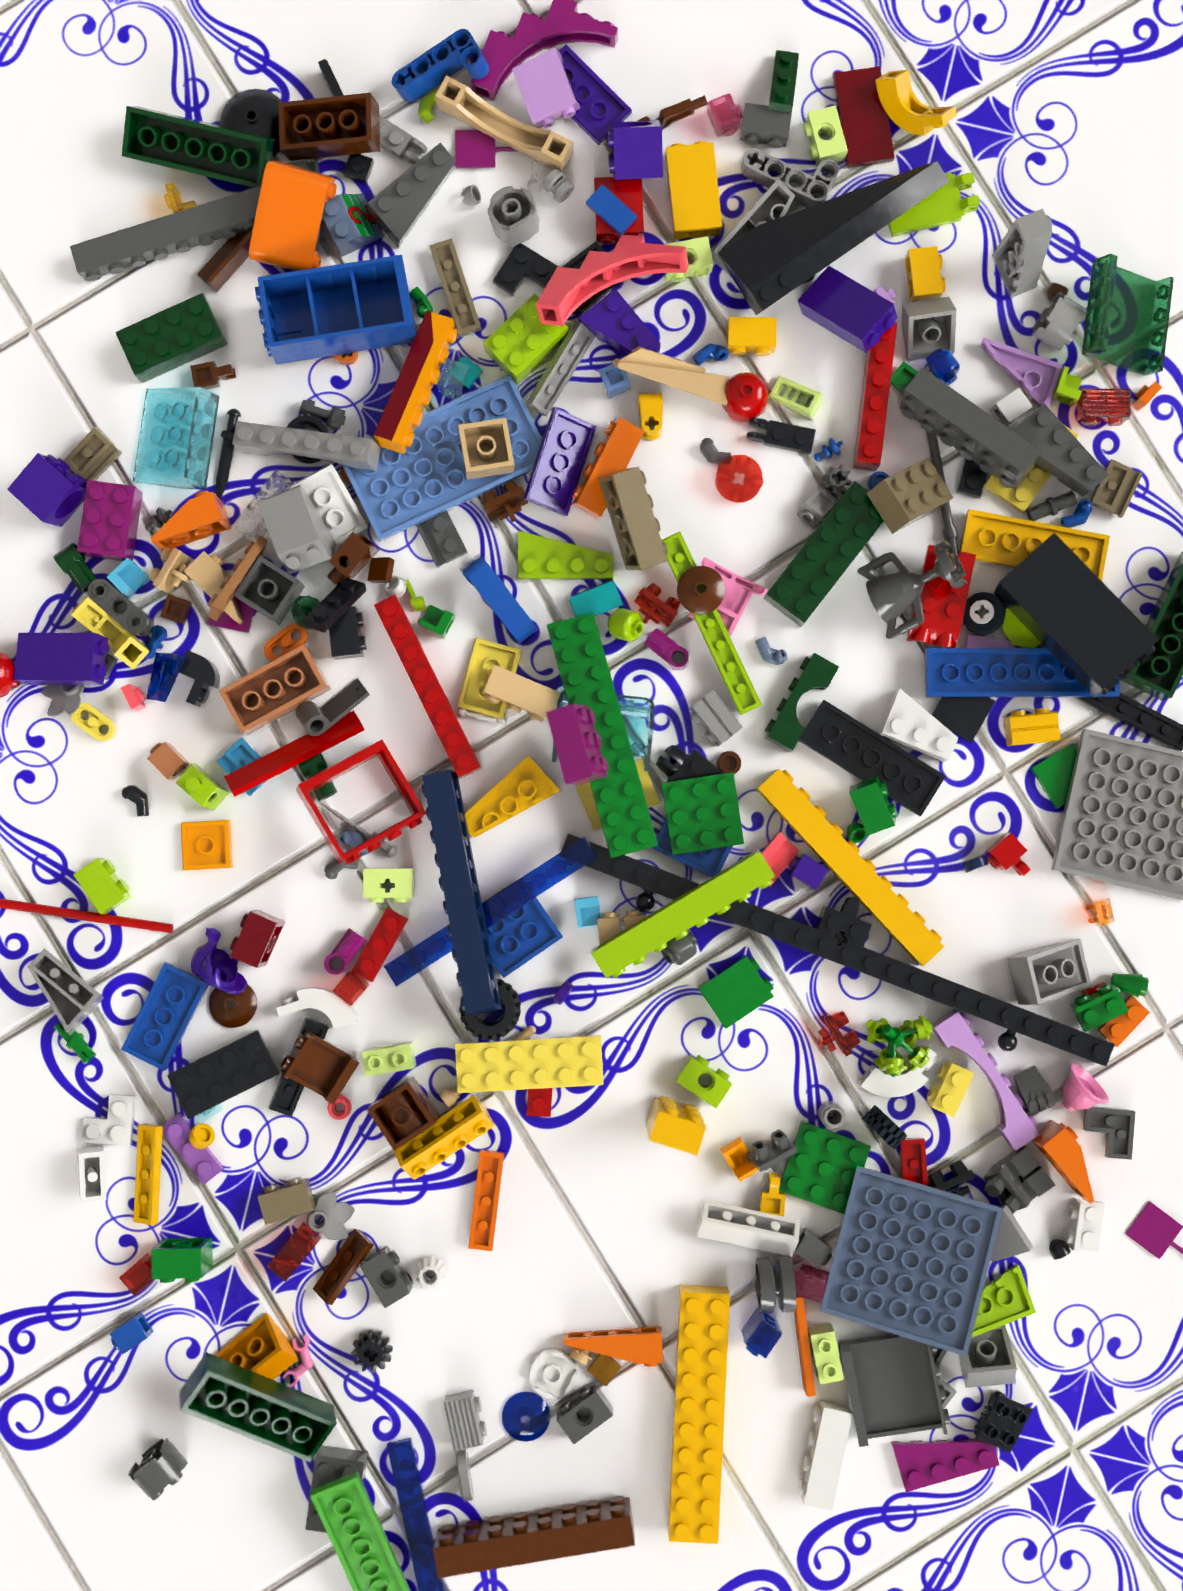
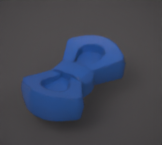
M156 625L152 627L151 639L145 644L149 653L144 658H154L157 648H163L161 642L167 637V630L163 626Z

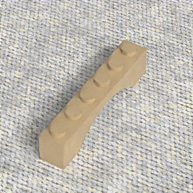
M447 75L435 95L437 109L553 170L558 168L563 173L573 155V141L552 130L536 128L504 114L484 101L468 86Z

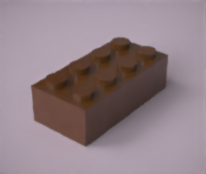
M370 92L278 103L280 151L289 161L380 152L379 104Z

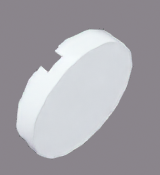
M549 1348L535 1355L528 1371L533 1390L541 1397L548 1399H557L571 1391L575 1385L577 1371L576 1364L569 1357L568 1353L561 1349Z

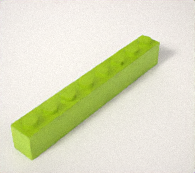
M757 849L592 949L591 955L606 979L610 976L616 978L626 971L625 967L633 963L636 966L646 960L647 957L645 955L654 950L657 953L668 946L666 942L671 939L679 940L689 933L687 930L695 925L697 928L709 922V916L716 912L718 915L726 912L731 908L729 904L736 900L739 902L746 900L752 895L751 891L758 887L760 890L766 888L773 883L772 878L775 875L760 850Z

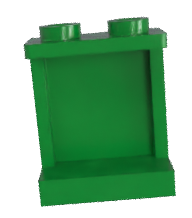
M746 955L742 956L733 965L709 981L697 986L725 1029L774 997L771 993L774 987L767 977L761 978L757 972L761 968L753 957L749 959Z

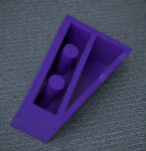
M616 288L578 318V322H581L599 341L610 345L623 356L632 353V350L639 346L658 353L660 352L661 343Z

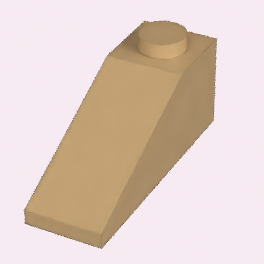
M205 551L184 570L210 597L214 593L219 595L222 590L220 586L228 575L221 567L224 562L214 553L210 556ZM234 596L224 611L241 625L244 621Z

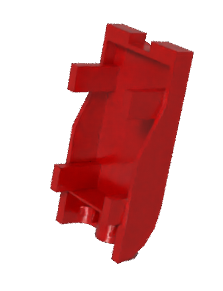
M933 545L927 546L921 574L933 569L935 566L936 555ZM962 551L957 553L966 573V576L962 577V579L968 582L966 585L955 589L948 580H943L941 577H936L924 584L921 600L925 621L919 627L908 632L906 641H920L933 646L955 648L963 622L976 554ZM914 605L912 609L911 619L916 617Z

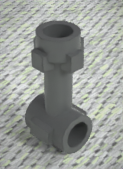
M313 400L302 401L300 414L314 415L328 420L326 425L339 430L341 425L344 426L346 416H344L345 410L332 406L331 411L315 406V401Z

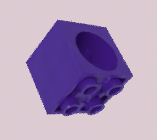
M660 121L612 122V129H607L609 148L613 149V154H608L609 172L614 173L615 180L663 178L662 125Z
M37 453L7 490L42 522L62 527L84 502L87 481L76 473L74 475L68 470L70 466L59 457L56 459L51 454L46 456Z

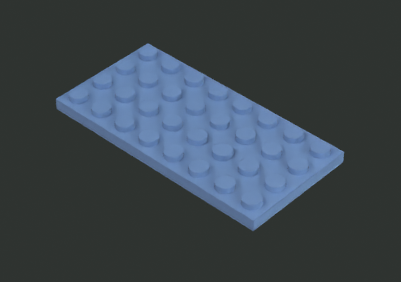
M510 374L423 414L421 424L416 426L413 432V443L411 447H407L405 454L381 447L377 471L357 469L346 465L342 466L379 542L531 472L542 438ZM506 418L514 459V472L467 480L458 425Z

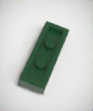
M776 50L768 110L792 113L799 53Z

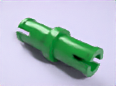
M60 1021L59 1025L56 1024L53 1027L67 1042L66 1046L68 1049L72 1048L83 1061V1064L90 1062L91 1057L95 1058L97 1054L85 1042L82 1033H78L75 1030L72 1035H69Z

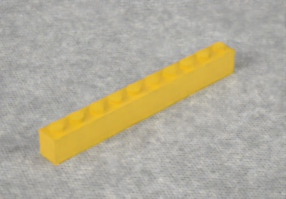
M780 769L775 770L756 788L757 792L919 966L926 965L944 948L940 943L942 940L941 936L934 929L930 931L924 925L925 919L917 911L913 913L907 907L909 902L900 893L896 895L890 889L893 885L885 876L880 878L874 871L876 869L875 865L868 858L863 860L858 854L859 848L851 840L847 842L841 836L843 831L834 822L830 824L825 819L827 816L825 811L819 805L814 807L809 801L810 795L802 787L798 789L792 783L794 778L785 769L783 771Z

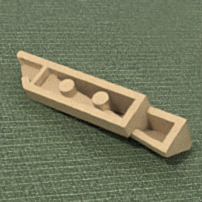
M640 346L633 349L632 353L613 360L612 364L618 369L727 405L728 400L725 394V387L729 380L728 376L705 373L706 369L704 367Z

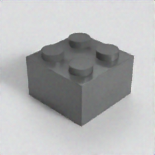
M259 556L234 596L280 626L305 588V585L264 557Z

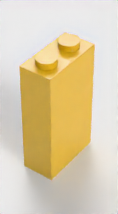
M697 141L691 145L675 143L670 147H666L665 163L674 240L721 235L722 218L713 142Z

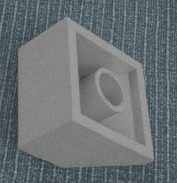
M950 297L902 303V331L908 360L955 353L957 309Z
M1006 1325L971 1338L967 1357L959 1354L965 1388L1014 1384L1017 1366Z

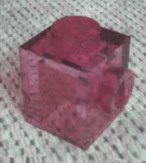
M728 93L708 101L707 115L717 138L723 135L728 137L736 133L743 116L740 106L738 104L735 105L731 94Z
M802 1264L799 1271H794L796 1296L822 1303L830 1272Z

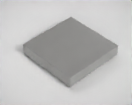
M1007 1205L1001 1206L1003 1212L991 1256L992 1262L1029 1252L1034 1247Z

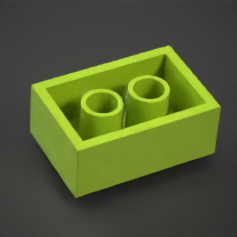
M535 293L483 342L485 352L507 375L511 374L517 385L554 351L568 334V326L566 324L557 326L540 323L536 307L539 297Z

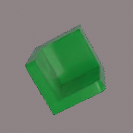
M429 605L423 618H419L417 623L419 626L445 639L456 617L447 610L443 611L433 605Z

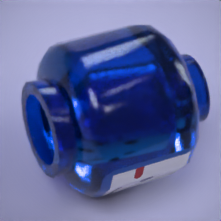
M940 348L926 358L924 369L945 384L950 385L957 380V374L961 366L951 351Z

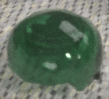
M300 595L294 601L291 608L293 620L306 630H314L305 627L303 619L320 601L309 595Z

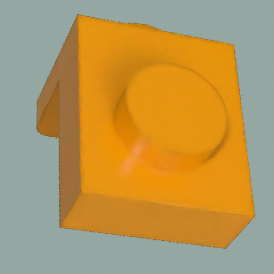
M740 1136L720 1148L721 1153L739 1181L751 1177L758 1171L757 1167L748 1161L746 1154L750 1153Z

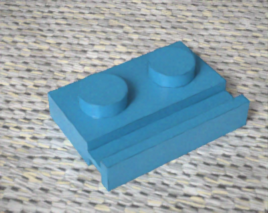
M241 737L216 762L227 774H230L261 758V756ZM267 781L246 791V794L252 796Z

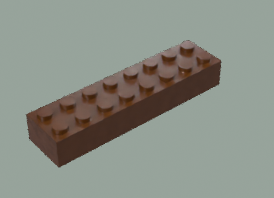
M614 1496L608 1501L590 1500L584 1505L566 1504L560 1509L542 1508L536 1513L518 1512L512 1517L494 1516L488 1521L470 1520L464 1525H443L440 1529H437L433 1546L437 1577L439 1579L635 1546L630 1498Z

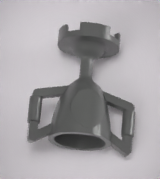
M946 540L934 546L936 555L935 566L923 574L919 575L910 572L893 552L885 553L857 570L858 574L869 580L866 581V589L876 612L887 623L886 638L893 639L924 623L921 594L925 583L936 577L948 580L955 589L968 583L962 579V577L966 576V573L957 554L953 555L947 552L946 549L951 547V545ZM891 561L899 569L898 572L879 577L870 573V571ZM914 605L916 617L895 628L897 617Z

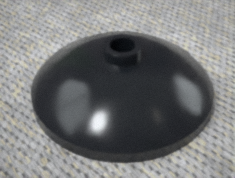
M263 89L241 91L234 95L224 106L220 116V126L274 138L273 155L280 151L278 103L283 101L275 94ZM250 115H256L254 119H248Z

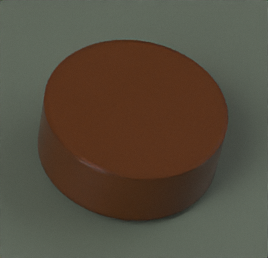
M726 751L719 756L717 767L722 773L734 772L735 774L741 768V758L735 752Z

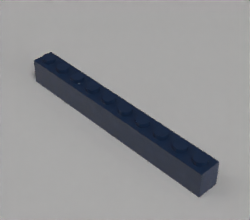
M448 769L422 776L424 782L421 786L422 793L427 799L428 804L426 815L428 820L431 821L432 826L430 837L436 848L434 859L441 875L439 877V886L444 891L445 897L443 908L449 918L447 930L454 945L452 957L458 967L456 979L463 994L461 1006L468 1015H478L502 1009L458 775L456 772Z

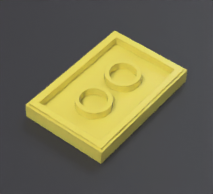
M475 638L457 707L504 719L507 704L501 701L495 704L486 700V695L482 694L481 690L493 665L516 674L522 650Z
M643 760L635 761L647 807L650 808L660 804ZM590 783L576 786L594 831L602 828Z

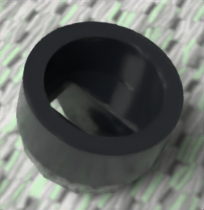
M1054 1239L1049 1245V1251L1054 1260L1061 1259L1071 1253L1068 1244L1064 1240Z

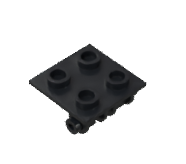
M996 1390L995 1393H991L987 1403L991 1408L985 1405L984 1409L988 1411V1414L981 1412L980 1415L982 1417L979 1418L974 1426V1434L976 1435L975 1438L1011 1452L1033 1409L1005 1397L1004 1393Z

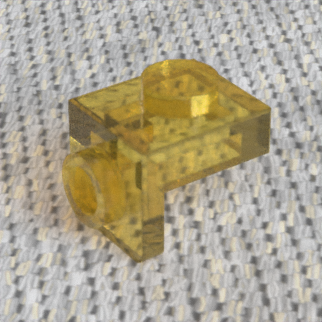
M174 182L165 184L167 194H164V199L169 209L172 208L173 213L198 206L194 200L183 203L180 191Z

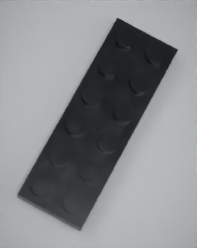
M824 699L799 739L800 743L861 781L878 776L879 781H884L887 786L889 795L886 797L918 817L922 816L946 777L941 772Z

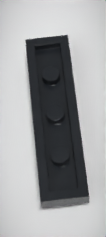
M305 1017L298 1036L309 1030L324 1039L329 1026ZM281 1075L268 1108L292 1117L304 1086Z

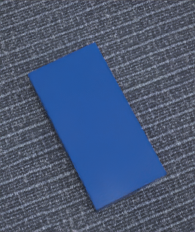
M603 184L586 201V205L620 236L637 220V215Z

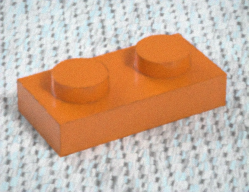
M1129 995L1124 1000L1129 1012L1103 1023L1097 1029L1109 1042L1114 1043L1115 1047H1118L1150 1013L1132 995Z

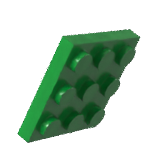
M734 772L661 783L672 855L744 844Z
M802 1120L793 1143L796 1146L797 1153L788 1157L780 1180L779 1191L845 1214L857 1165L865 1166L871 1146Z

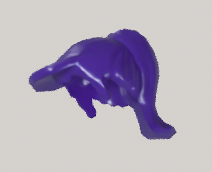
M206 928L205 935L208 937V941L194 951L191 959L192 973L202 978L206 984L230 994L242 993L247 986V981L238 972L237 965L239 960L231 959L225 950L217 948L221 937L219 930Z

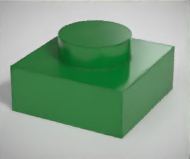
M903 361L891 376L890 385L903 394L905 388L918 372Z

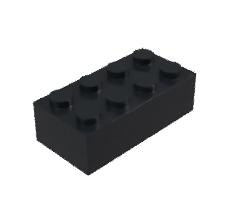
M257 1030L168 1074L167 1077L187 1119H190L278 1075L280 1072L260 1031Z

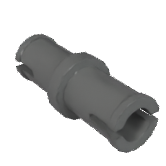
M1073 490L1055 498L1048 497L1045 499V502L1026 509L1028 519L1036 521L1048 515L1055 516L1058 514V511L1077 505V498Z

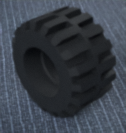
M500 978L496 980L500 999L505 1006V1012L499 1021L488 1023L483 1021L478 1015H468L460 1004L461 1022L464 1023V1028L473 1033L472 1035L476 1038L477 1036L482 1038V1040L503 1038L514 1029L519 1020L521 1001L519 1000L518 993L512 988L511 984L504 982Z

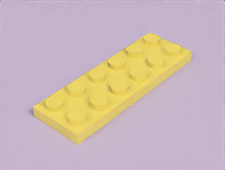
M601 1035L455 1044L458 1093L604 1085Z

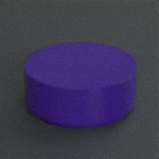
M565 981L556 992L553 1001L561 1005L573 990L574 985Z

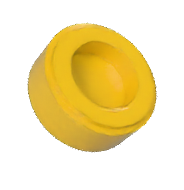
M205 1123L197 1124L189 1132V1141L197 1149L207 1148L215 1139L214 1130Z

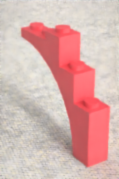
M622 235L612 253L589 251L580 269L557 267L536 303L540 323L563 326L570 315L583 302L609 286L630 278L667 272L686 273L689 268L686 247L645 243L643 236Z

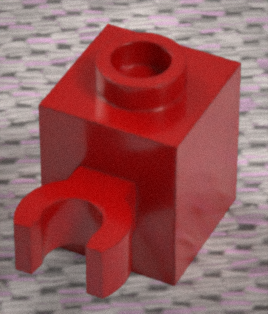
M1005 833L985 851V854L988 856V863L996 870L998 868L1000 870H1007L1012 866L1019 876H1025L1031 870L1020 859L1028 850L1012 833Z

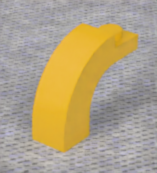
M909 70L889 71L875 80L880 102L887 115L896 125L909 133L926 135L935 128H942L948 125V121L956 116L955 106L929 107L921 103L912 90Z

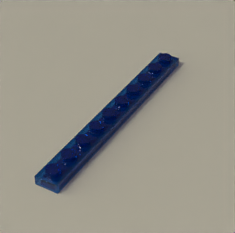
M583 837L482 902L486 927L489 928L598 858L586 837ZM447 926L383 966L396 987L452 951L454 945L453 940L448 934Z

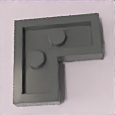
M1097 1106L1084 1109L1083 1130L1106 1133L1105 1156L1107 1158L1132 1160L1136 1111Z

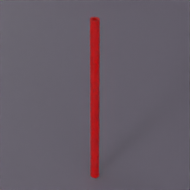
M0 898V908L171 934L174 929V924Z

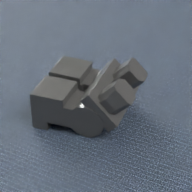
M1025 1145L994 1164L989 1173L983 1178L987 1183L984 1188L987 1194L993 1198L997 1196L1001 1201L999 1206L1007 1205L1012 1214L1017 1210L1028 1207L1034 1198L1040 1197L1055 1186V1183Z

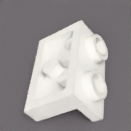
M1081 1198L1073 1199V1204H1070L1068 1211L1069 1218L1071 1219L1070 1228H1067L1065 1233V1241L1073 1251L1081 1249L1099 1252L1105 1209L1104 1202L1094 1201L1090 1204Z

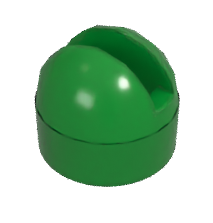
M859 822L849 824L846 828L847 837L853 843H859L867 836L864 826Z

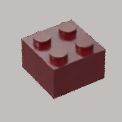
M261 910L250 911L249 914H245L240 923L242 928L239 937L235 936L230 945V950H232L230 957L255 968L266 966L286 921Z

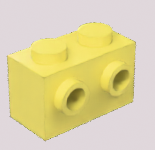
M946 1060L937 1072L938 1078L927 1094L928 1100L926 1104L954 1118L974 1073Z

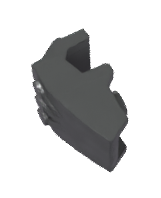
M1035 1065L1013 1076L1018 1095L1027 1108L1026 1111L1032 1116L1036 1115L1038 1111L1042 1112L1047 1109L1046 1107L1050 1108L1055 1105L1056 1098Z

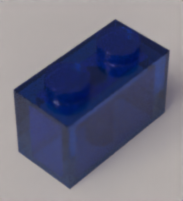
M759 1307L755 1309L741 1330L743 1341L747 1345L745 1348L754 1356L758 1357L760 1354L765 1359L783 1335L778 1321L769 1314H760Z

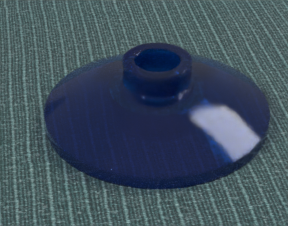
M528 1391L519 1392L511 1396L505 1403L502 1410V1423L506 1432L514 1439L525 1442L533 1441L541 1437L547 1430L550 1423V1410L546 1401L538 1394ZM523 1416H528L530 1418V1421L528 1423L522 1422L521 1418Z

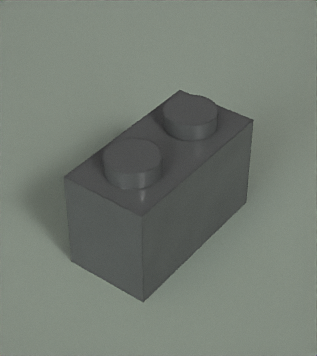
M745 103L739 141H744L749 145L767 144L772 148L786 147L792 113L768 110L766 105Z

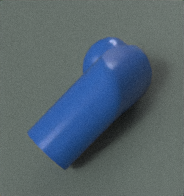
M1087 499L1079 501L1073 515L1061 517V527L1071 528L1085 524L1092 511L1091 502Z

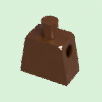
M352 532L329 562L334 568L327 575V578L335 585H338L345 577H356L380 549L363 534ZM348 558H349V560H350L349 566L347 565V559H348Z

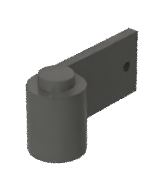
M357 678L321 708L312 701L303 702L296 710V717L307 734L319 736L370 694Z

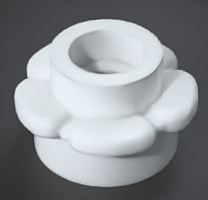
M392 576L391 583L384 584L387 596L395 594L397 597H401L406 591V580L399 576Z

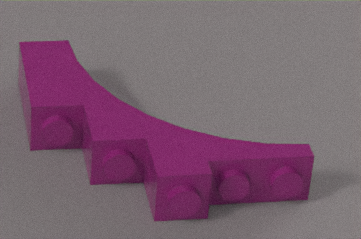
M553 0L545 20L537 14L523 12L513 38L503 31L495 32L490 30L482 50L489 64V72L480 80L471 78V90L481 97L494 101L502 84L513 72L512 68L522 64L531 56L550 47L574 42L598 43L615 48L618 41V27H615L609 21L602 22L596 20L587 13H578V2L574 0Z

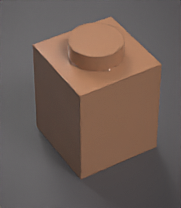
M167 742L156 744L150 750L151 755L147 758L169 780H174L190 764Z

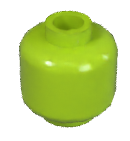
M625 608L615 610L607 621V627L611 636L627 642L636 640L644 629L641 615L636 611Z

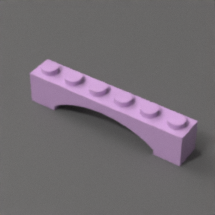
M952 1010L932 1023V1030L944 1047L954 1046L968 1055L983 1071L994 1090L999 1106L1000 1124L996 1127L1009 1147L1016 1151L1040 1135L1036 1129L1038 1123L1031 1114L1027 1115L1022 1108L1025 1104L1017 1093L1013 1095L1009 1089L1011 1083L1004 1073L999 1074L995 1067L998 1065L997 1061L991 1053L986 1054L982 1048L984 1045L983 1040L976 1032L973 1034L968 1027L971 1023L963 1012L959 1013L956 1010Z

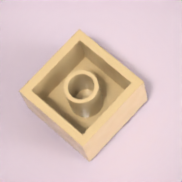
M506 418L458 425L467 480L514 472V459Z

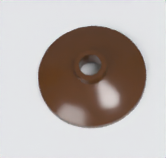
M692 567L685 571L678 581V599L681 605L692 613H710L717 609L724 599V581L720 574L710 567ZM704 585L706 587V591L704 593H699L697 591V586Z
M248 984L240 994H230L214 988L209 998V1010L212 1017L220 1025L229 1028H237L248 1023L255 1015L257 1009L256 994ZM229 1000H233L235 1002V1007L233 1009H230L227 1006V1002Z

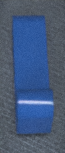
M459 29L398 70L393 75L391 82L404 101L412 102L443 82L446 75L450 77L464 67L473 79L480 80L488 74L489 64L471 33L467 29Z
M477 554L459 569L518 644L538 630L481 555Z

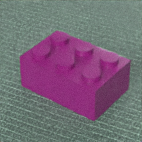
M87 480L77 551L88 557L124 561L126 558L133 560L143 492L136 486Z
M570 704L546 712L565 784L582 785L608 777L606 772L608 770V763L601 754L600 747L602 746V741L594 728L593 723L596 722L593 710L589 709V706Z

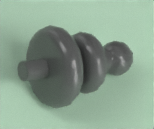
M161 507L157 508V515L153 514L151 516L152 522L147 523L145 529L150 532L153 531L155 526L161 528L163 523L165 524L171 518L170 514H172V511L170 509L166 511Z

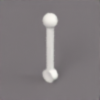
M459 708L457 711L460 717L469 716L506 725L507 721L469 712L464 708Z

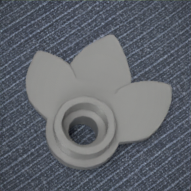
M47 685L41 691L44 696L52 699L47 715L56 717L64 714L65 711L69 715L74 714L80 707V695L84 690V685Z
M335 1192L323 1194L318 1199L316 1208L309 1212L307 1216L308 1227L314 1232H322L330 1240L345 1239L348 1237V1232L344 1223L351 1218L355 1209L348 1203L337 1202ZM321 1215L324 1219L323 1223L316 1222L315 1217Z

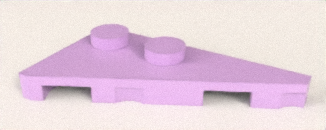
M983 338L980 346L1039 406L1045 403L1049 407L1063 364Z

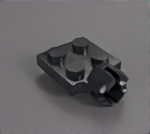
M675 745L669 746L664 751L673 759L672 763L662 755H660L656 762L657 767L666 774V782L722 774L719 769L696 749L690 754H685Z

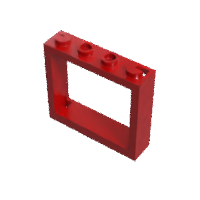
M383 740L370 745L298 784L296 792L340 865L344 862H347L349 865L361 858L359 854L365 850H368L369 853L381 847L380 842L387 838L390 841L402 835L401 830L408 826L410 829L423 823L421 819L426 815L424 808ZM378 756L412 815L344 853L309 793Z

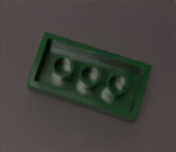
M203 293L115 332L134 375L141 383L228 345L212 307Z

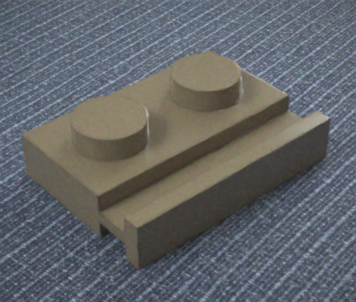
M94 427L64 461L75 474H79L86 481H96L123 452L118 450L115 444L98 427Z
M1111 459L1105 468L1109 475L1097 485L1090 502L1093 506L1122 518L1143 473H1138L1132 468Z

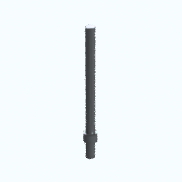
M926 431L932 464L946 484L937 435L934 432L929 433ZM950 502L941 507L945 528L943 536L944 540H947L951 545L948 548L949 554L956 555L959 552L956 538L959 536L957 527H954Z

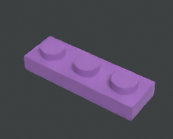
M181 1112L162 1125L164 1136L203 1185L225 1169L208 1147L197 1149L191 1145L189 1132L193 1127Z

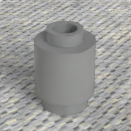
M826 1101L819 1107V1119L826 1127L836 1129L845 1122V1111L838 1103ZM831 1110H834V1115L832 1117H827V1114Z

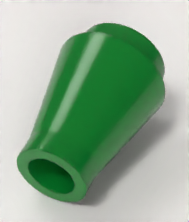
M1113 973L1110 984H1115L1121 991L1137 998L1139 996L1145 997L1149 978L1143 977V974Z

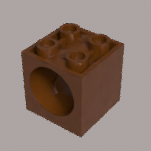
M414 1076L374 1101L367 1108V1111L394 1151L434 1125L440 1117Z

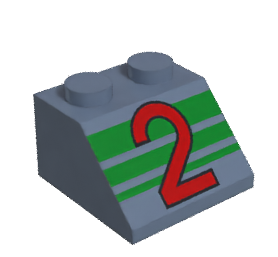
M338 194L333 199L330 198L329 202H325L322 218L341 257L384 237L378 223L367 211L368 203L363 194Z

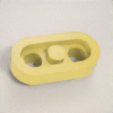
M81 703L79 709L71 715L72 721L96 740L106 742L111 740L116 734L115 723L91 704ZM85 711H88L89 717L84 720L82 715ZM106 725L108 727L107 733L103 734L101 732V729L103 726Z

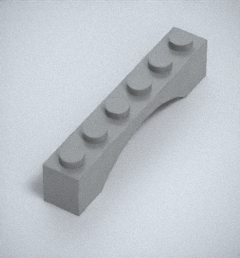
M241 421L236 423L232 445L247 454L261 456L278 454L305 456L377 471L381 447L370 438Z

